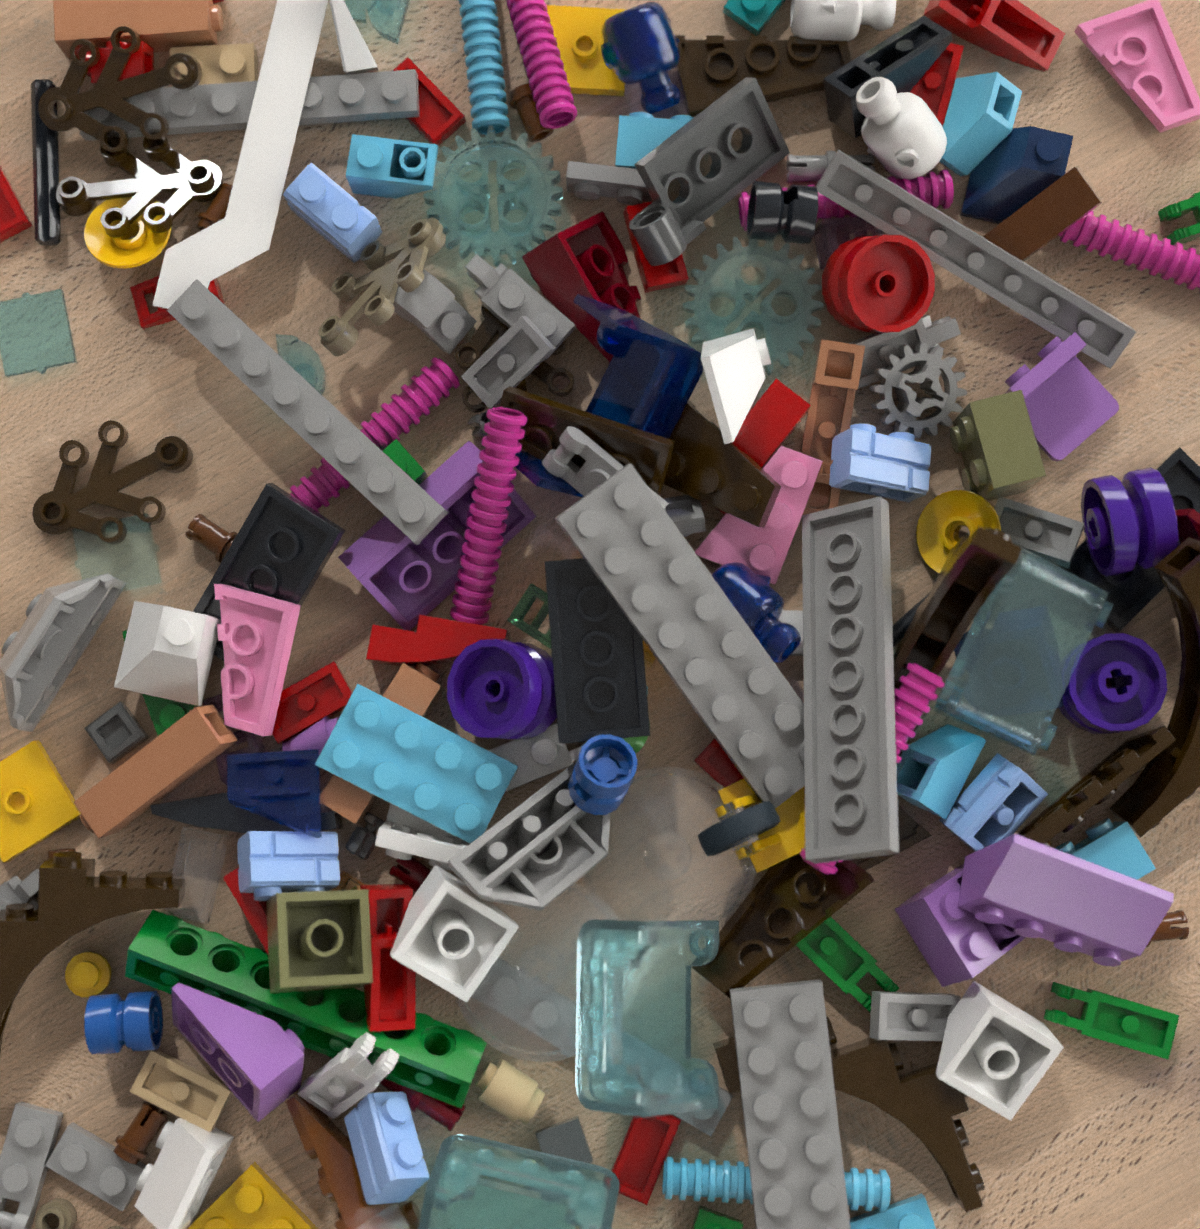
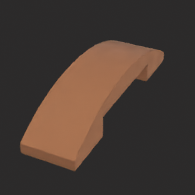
M823 339L820 341L809 397V404L811 406L806 414L800 453L822 460L823 463L802 515L838 507L841 489L829 485L830 466L833 463V460H831L832 440L836 435L850 428L865 346Z

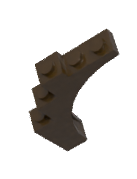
M979 526L968 539L962 537L951 549L929 596L918 606L896 653L893 655L894 688L899 689L902 685L899 681L900 677L908 675L909 670L906 669L908 663H916L937 676L940 675L967 628L997 585L1016 565L1023 548L1013 544L1011 537L1006 533L994 528L984 529Z
M1191 537L1183 541L1154 567L1170 595L1179 624L1182 656L1179 689L1167 727L1176 741L1150 760L1134 784L1110 807V810L1119 821H1127L1133 832L1140 838L1150 829L1156 827L1166 815L1185 799L1191 797L1196 789L1200 787V542Z
M63 851L54 853L53 858L49 857L39 867L38 910H34V905L16 903L7 905L6 909L0 911V1054L3 1032L13 1002L29 974L48 954L75 934L104 920L140 910L178 908L185 897L186 879H173L174 874L170 872H150L146 874V878L127 877L128 873L120 870L103 871L97 877L95 876V859L82 858V853Z
M826 1017L829 1044L833 1045L837 1043V1039L830 1019ZM733 1036L713 1043L730 1093L740 1091L735 1037ZM867 1038L832 1050L830 1046L835 1090L872 1103L902 1122L923 1142L941 1167L957 1203L964 1211L968 1212L983 1207L979 1195L980 1191L985 1190L982 1176L975 1163L968 1164L963 1147L969 1146V1140L961 1120H953L952 1118L954 1115L969 1111L965 1097L968 1095L937 1077L938 1063L899 1076L897 1071L904 1069L895 1043L888 1044L886 1040Z

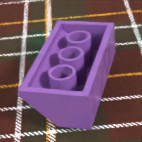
M470 441L465 443L419 485L448 513L418 545L384 516L338 557L404 630L410 631L418 623L419 614H429L455 590V583L460 581L457 577V571L463 568L459 560L462 555H465L462 551V545L467 542L464 533L467 529H470L466 522L467 518L473 515L469 511V506L471 503H475L471 497L472 492L477 489L474 485V479L480 476L476 468L479 463H482V460L479 458L481 450ZM515 489L512 493L508 494L512 501L510 506L506 507L509 511V517L503 520L507 527L506 531L501 533L504 537V543L498 547L500 549L536 517Z
M1013 834L965 856L958 908L974 913L975 918L979 921L990 924L1002 923L1015 928L1014 932L1020 936L1043 938L1054 942V947L1061 951L1081 952L1090 955L1097 964L1119 966L1122 961L1141 956L1171 907L1174 894L1020 835Z

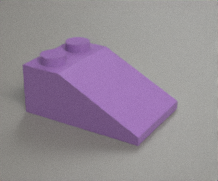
M181 983L171 988L173 1025L257 1122L301 1087L305 1055L303 1052L305 1048L293 1031L287 1029L284 1032L272 1019Z

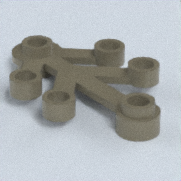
M436 218L420 219L414 222L407 230L405 238L386 247L379 241L371 242L362 251L360 259L372 271L356 279L347 272L335 280L331 291L342 302H348L357 294L364 293L340 319L337 316H331L322 323L318 330L321 344L334 356L345 354L356 343L359 332L353 325L363 314L375 325L384 324L394 313L395 307L393 303L398 285L408 293L414 291L423 282L425 276L423 269L426 259L437 254L446 241V235L442 232L443 226ZM394 259L391 263L384 265L387 261Z

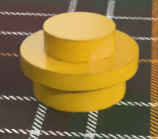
M84 952L76 955L70 960L65 970V981L68 988L80 997L88 998L102 993L111 980L109 962L105 957L96 952Z

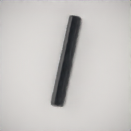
M39 79L33 80L31 83L35 240L40 245L53 246L58 245L61 241L60 204L56 198V190L59 184L58 131L44 124L39 115L38 104L43 93L56 86L51 80ZM56 102V103L54 104V106H53V112H54V114H55L56 116H57V102Z

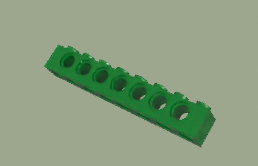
M156 910L151 911L128 948L125 977L171 994V988L178 983L274 1020L284 1032L287 1029L293 1031L304 1047L334 1058L346 1047L350 1049L361 1035L368 1032L376 1038L372 1051L366 1057L370 1064L373 1065L379 1056L389 1049L399 1054L397 1063L389 1075L384 1077L385 1079L461 1109L488 1040L475 1036L468 1030L457 1029L434 1020L427 1014L417 1012L415 1014V1029L370 1032L367 1025L364 992L355 988L270 993L269 955L263 950L250 948L227 939L220 933L209 932L186 923L177 916L166 915Z

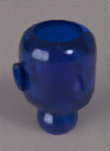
M655 1L646 2L606 19L601 31L604 42L601 45L603 60L609 69L614 70L617 78L623 84L634 85L639 83L642 92L640 99L642 109L646 113L654 114L679 104V89L670 81L667 71L674 69L680 61L678 46L680 40L675 38L671 20L664 7Z
M739 562L727 563L711 574L760 644L774 663L785 661L798 647L801 636L798 629L793 625L782 623L779 620L784 609V599L769 586L771 578L758 575Z

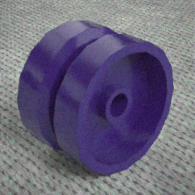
M1150 467L1129 471L1123 476L1122 482L1113 475L1089 479L1084 483L1081 495V513L1085 538L1093 562L1099 572L1105 577L1130 572L1134 569L1136 562L1145 569L1153 568L1178 547V527L1175 508L1168 486L1159 471Z
M1126 633L1103 634L1072 647L1059 661L1063 706L1059 708L1062 715L1079 729L1092 734H1114L1131 731L1148 723L1162 707L1167 693L1166 670L1158 653L1144 640ZM1106 679L1111 681L1112 688H1107Z
M500 639L479 640L467 646L455 659L447 679V700L452 716L463 730L478 738L531 739L545 732L557 717L552 657L546 650L533 644Z

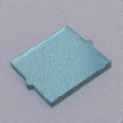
M61 289L34 295L24 292L20 298L0 302V352L5 376L11 377L34 371L44 374L48 368L77 362L64 293Z
M144 513L146 518H149V514ZM134 515L119 519L125 524L127 534L121 543L115 545L106 543L97 535L72 529L78 556L75 567L80 569L82 579L108 573L125 582L121 592L162 583L156 554L160 547L154 543L151 525L142 521L138 516ZM116 523L109 524L105 530L107 538L116 536L118 525Z

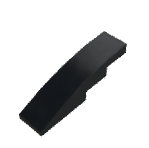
M244 790L151 805L153 815L197 827L247 833L248 831H324L343 829L341 815L335 811L297 817L294 801L286 800L251 806L249 791Z

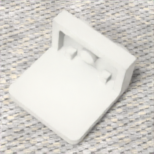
M391 803L387 820L379 827L375 846L386 848L385 854L390 857L410 860L412 855L430 859L429 865L434 867L437 864L445 870H452L447 865L448 861L470 844Z

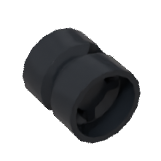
M754 181L747 212V238L773 241L777 235H781L786 243L809 245L814 236L817 220V188L791 184L784 191L779 183Z

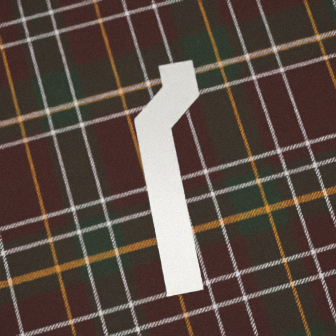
M277 0L225 218L165 251L152 306L169 309L196 279L208 289L210 281L269 250L328 0Z

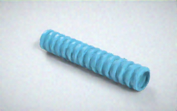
M459 0L461 5L459 8L460 16L462 17L461 27L464 30L462 37L465 45L463 47L464 53L467 55L465 58V64L468 68L466 74L467 79L470 81L468 83V91L471 93L469 102L473 106L470 109L471 117L474 118L472 128L475 132L484 135L498 134L508 129L510 121L506 116L509 113L508 105L505 104L507 94L503 91L506 85L505 80L502 78L504 76V68L501 66L503 63L502 54L500 53L502 48L501 42L498 40L500 38V31L497 28L499 25L498 17L496 16L497 4L494 3L495 0Z
M673 1157L666 1158V1162L663 1165L662 1194L665 1195V1199L671 1200L672 1195H679V1200H686V1196H693L694 1201H700L701 1197H707L708 1202H714L716 1197L721 1198L723 1203H728L729 1198L736 1199L737 1204H742L744 1199H750V1203L753 1204L749 1166H745L743 1161H738L737 1165L734 1166L730 1165L728 1160H724L722 1165H717L716 1160L711 1159L708 1164H702L701 1159H695L694 1163H688L687 1158H681L680 1162H673ZM851 1168L850 1172L844 1171L847 1202L851 1210H857L858 1206H863L865 1211H871L873 1207H878V1211L886 1212L890 1204L891 1194L890 1177L886 1170L879 1169L878 1174H873L872 1169L865 1168L864 1173H859L858 1168Z

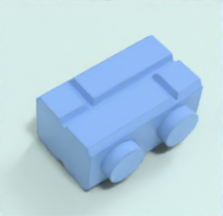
M313 163L307 165L283 193L290 209L353 263L360 259L364 248L371 242L376 241L382 233L377 217L364 206H360L356 199Z
M860 423L851 425L849 429L836 435L832 440L831 460H833V463L830 466L829 479L831 487L904 502H911L925 496L929 491L930 471H928L931 460V446L915 441V435L907 432H893L889 435L876 433L875 426Z
M997 753L958 797L947 818H940L939 821L976 852L1013 835L1048 794L1022 769Z
M248 831L238 839L240 893H254V900L267 901L276 893L330 891L339 885L340 868L337 858L339 849L338 834L336 832Z
M375 1092L368 1094L357 1104L358 1107L353 1108L344 1117L366 1204L400 1203L406 1201L416 1192L415 1189L420 1188L430 1178L425 1160L422 1158L423 1152L407 1096L404 1092Z

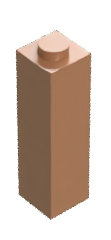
M53 0L55 42L67 59H71L70 48L76 40H89L95 43L98 48H105L106 41H111L112 32L120 26L134 29L139 34L141 41L154 48V53L169 52L171 47L218 45L217 32H222L224 27L220 5H214L212 0ZM128 32L123 33L119 41L132 44V36ZM88 45L80 48V58H85L86 52L91 51Z
M403 663L383 694V697L427 719L445 688L436 683L440 675L422 663H417L414 669ZM333 774L317 801L354 824H361L366 812L370 811L378 796Z
M212 704L192 709L75 800L74 804L80 811V819L83 825L90 832L95 833L98 839L119 833L149 810L151 805L158 803L236 743L238 739L229 726L224 725V719L215 706Z

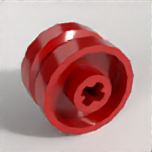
M902 235L862 236L842 243L828 258L822 274V296L828 312L840 325L856 332H901L915 325L928 311L935 292V273L929 256L917 242Z

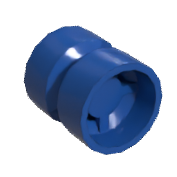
M611 734L597 735L588 739L580 750L568 784L570 797L576 806L584 812L593 815H607L618 809L625 799L638 766L636 753L631 745L622 738Z
M158 992L128 993L124 1001L119 994L90 996L86 1004L84 1018L85 1038L89 1052L92 1055L119 1053L124 1044L133 1051L159 1049L163 1036V1010Z

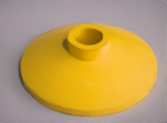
M132 197L105 200L93 210L85 225L84 238L90 253L96 260L109 267L126 269L148 263L162 252L170 238L171 228L163 233L151 231L144 218V212L131 224L130 230L126 235L119 238L107 235L101 224V215L109 208H122ZM158 215L153 220H160L164 215ZM115 220L110 225H117L121 220Z
M966 490L947 491L933 498L923 509L916 528L917 546L923 560L937 573L940 574L951 549L960 540L959 531L962 527L966 526L969 529L970 536L979 526L984 529L994 528L1001 531L999 517L995 509L979 494Z

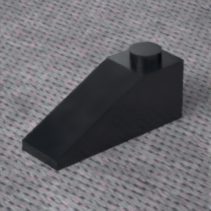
M922 16L825 77L823 80L828 119L855 139L862 135L861 129L866 116L859 112L856 104V95L860 87L872 78L884 77L895 85L897 93L910 92L952 42V33L926 16Z

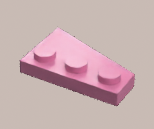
M1148 0L1078 24L1074 31L1075 34L1160 133L1200 119L1199 96L1159 0Z
M781 445L762 468L781 486L765 528L757 527L726 513L695 550L696 555L775 585L823 461Z
M214 584L215 600H220L221 624H217L218 641H223L225 666L221 670L224 725L263 737L270 736L274 729L301 605L225 584Z

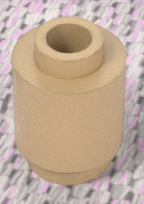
M503 1059L497 1065L489 1062L475 1083V1086L481 1089L477 1098L512 1122L518 1119L522 1123L527 1124L536 1113L545 1096V1093L537 1088L538 1082Z

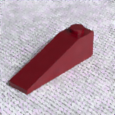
M603 211L555 234L522 256L531 277L538 284L543 295L575 324V327L638 391L667 374L651 326L641 321L636 302L641 300V296L637 286L629 285L623 265L629 262L625 249Z

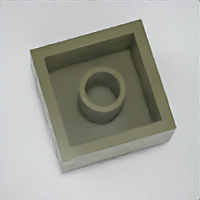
M1022 389L970 402L953 421L954 427L950 428V438L955 452H961L965 469H962L961 475L966 491L977 493L987 501L998 499L999 496L1007 497L1026 492L1046 476Z
M368 889L276 893L267 900L270 993L361 988L373 983Z

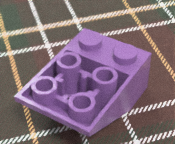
M964 864L926 886L895 908L896 913L942 987L974 978L1026 938L1016 934L1013 927L1002 923L990 924L979 921L975 918L974 913L958 908Z

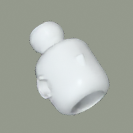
M792 0L790 15L791 31L794 36L804 39L847 40L849 42L858 35L860 25H870L878 31L890 29L894 23L896 0Z
M875 77L865 82L857 92L856 104L859 112L866 116L861 133L865 144L868 146V154L874 155L885 170L898 179L911 180L931 171L945 153L947 137L943 126L926 102L910 92L897 93L895 85L884 77Z

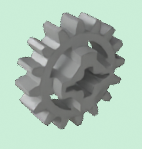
M916 343L913 353L909 345L899 346V358L893 354H886L884 356L888 364L887 369L875 368L874 373L881 378L880 384L870 386L869 390L879 393L880 399L871 405L873 409L885 410L880 419L882 424L888 425L895 421L893 432H905L909 427V433L915 435V438H920L924 428L928 435L935 436L938 435V423L946 427L953 425L951 418L948 416L951 411L960 413L963 411V408L956 403V398L967 395V390L957 388V382L965 377V373L952 371L951 368L957 362L955 357L941 359L944 348L934 346L928 353L927 343ZM921 361L920 365H917L913 372L907 374L899 372L907 364ZM940 374L944 382V392L938 379ZM905 383H920V388L932 398L916 397L917 393L911 390L912 387L905 385ZM892 389L895 390L898 399L897 406L893 402ZM930 407L937 409L930 416L916 420V417L921 416L923 410Z

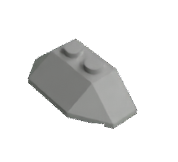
M107 573L46 588L43 594H38L30 602L26 610L28 618L19 632L15 631L5 641L2 647V654L4 655L0 660V677L9 721L12 727L22 731H34L127 583Z
M577 761L448 861L447 865L478 898L542 911L607 857L610 813L607 815H593L584 812L575 805L569 794L568 784Z

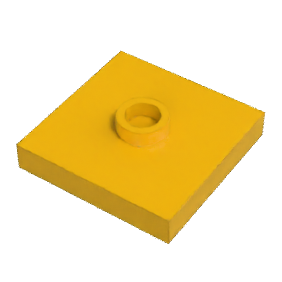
M547 5V13L550 16L554 36L557 40V47L560 50V59L563 61L564 71L567 74L570 93L624 96L629 9Z
M40 740L30 742L0 761V858L3 863L10 862L80 818V811L74 804L75 799Z

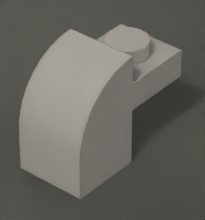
M423 269L424 280L414 291L407 293L398 285L393 303L395 307L394 312L400 318L414 323L442 351L450 354L477 321L454 299L455 295L444 284Z

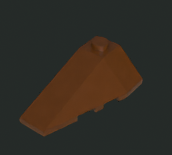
M297 1093L286 1101L305 1152L312 1160L318 1158L322 1166L318 1168L320 1179L318 1184L324 1197H328L333 1203L336 1202L339 1208L338 1215L340 1220L334 1222L336 1229H420V1227L424 1226L421 1213L413 1200L389 1204H366L350 1139L321 1110L300 1097Z

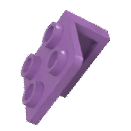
M1076 332L1064 342L1058 336L1055 337L1038 352V356L1042 361L1031 370L1024 364L1005 381L1010 387L1005 393L1022 389L1037 444L1053 461L1064 459L1119 410V404L1076 357L1087 345Z

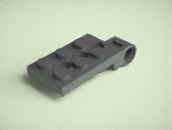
M744 78L634 164L653 202L630 221L629 227L650 265H663L680 256L687 248V244L706 230L703 223L705 220L790 153L756 78ZM739 128L743 134L741 147L735 152L731 145V138L734 131ZM708 153L712 164L709 173L703 176L700 172V161ZM677 178L680 183L679 196L674 201H671L668 197V186L673 179Z

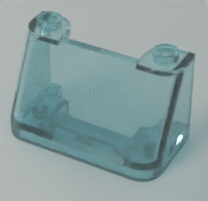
M1023 549L1016 565L1001 580L975 616L935 704L934 712L1029 755L1034 756L1038 748L1047 751L1058 726L1050 722L1095 625L1103 628L1112 610L1113 603L1106 601L1109 592Z
M593 919L582 925L577 939L575 1087L578 1099L585 1108L593 1111L638 1117L719 1108V1083L714 1067L704 1059L691 1058V966L707 965L714 960L719 947V920Z
M455 1134L444 1139L440 1146L425 1190L419 1229H611L620 1187L619 1180L612 1171L602 1166L472 1135Z

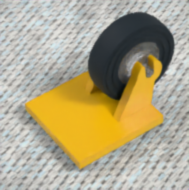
M742 779L718 791L724 804L715 809L720 822L705 829L698 835L702 849L708 857L733 848L738 860L749 857L756 873H759L799 854L801 849L805 848V786L775 808L771 801L761 803L745 779Z

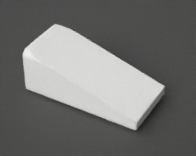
M329 0L345 74L367 73L379 70L344 0Z

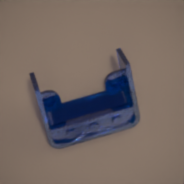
M577 294L574 303L601 322L597 330L599 346L607 353L614 355L586 412L669 439L703 373L701 353L689 344L625 310ZM522 450L516 453L520 460L519 464L514 467L537 487L584 497L563 478L556 477L548 472L543 466L542 461Z

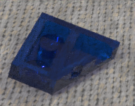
M319 750L227 755V798L229 803L314 838L322 837L320 767L315 765L320 756Z

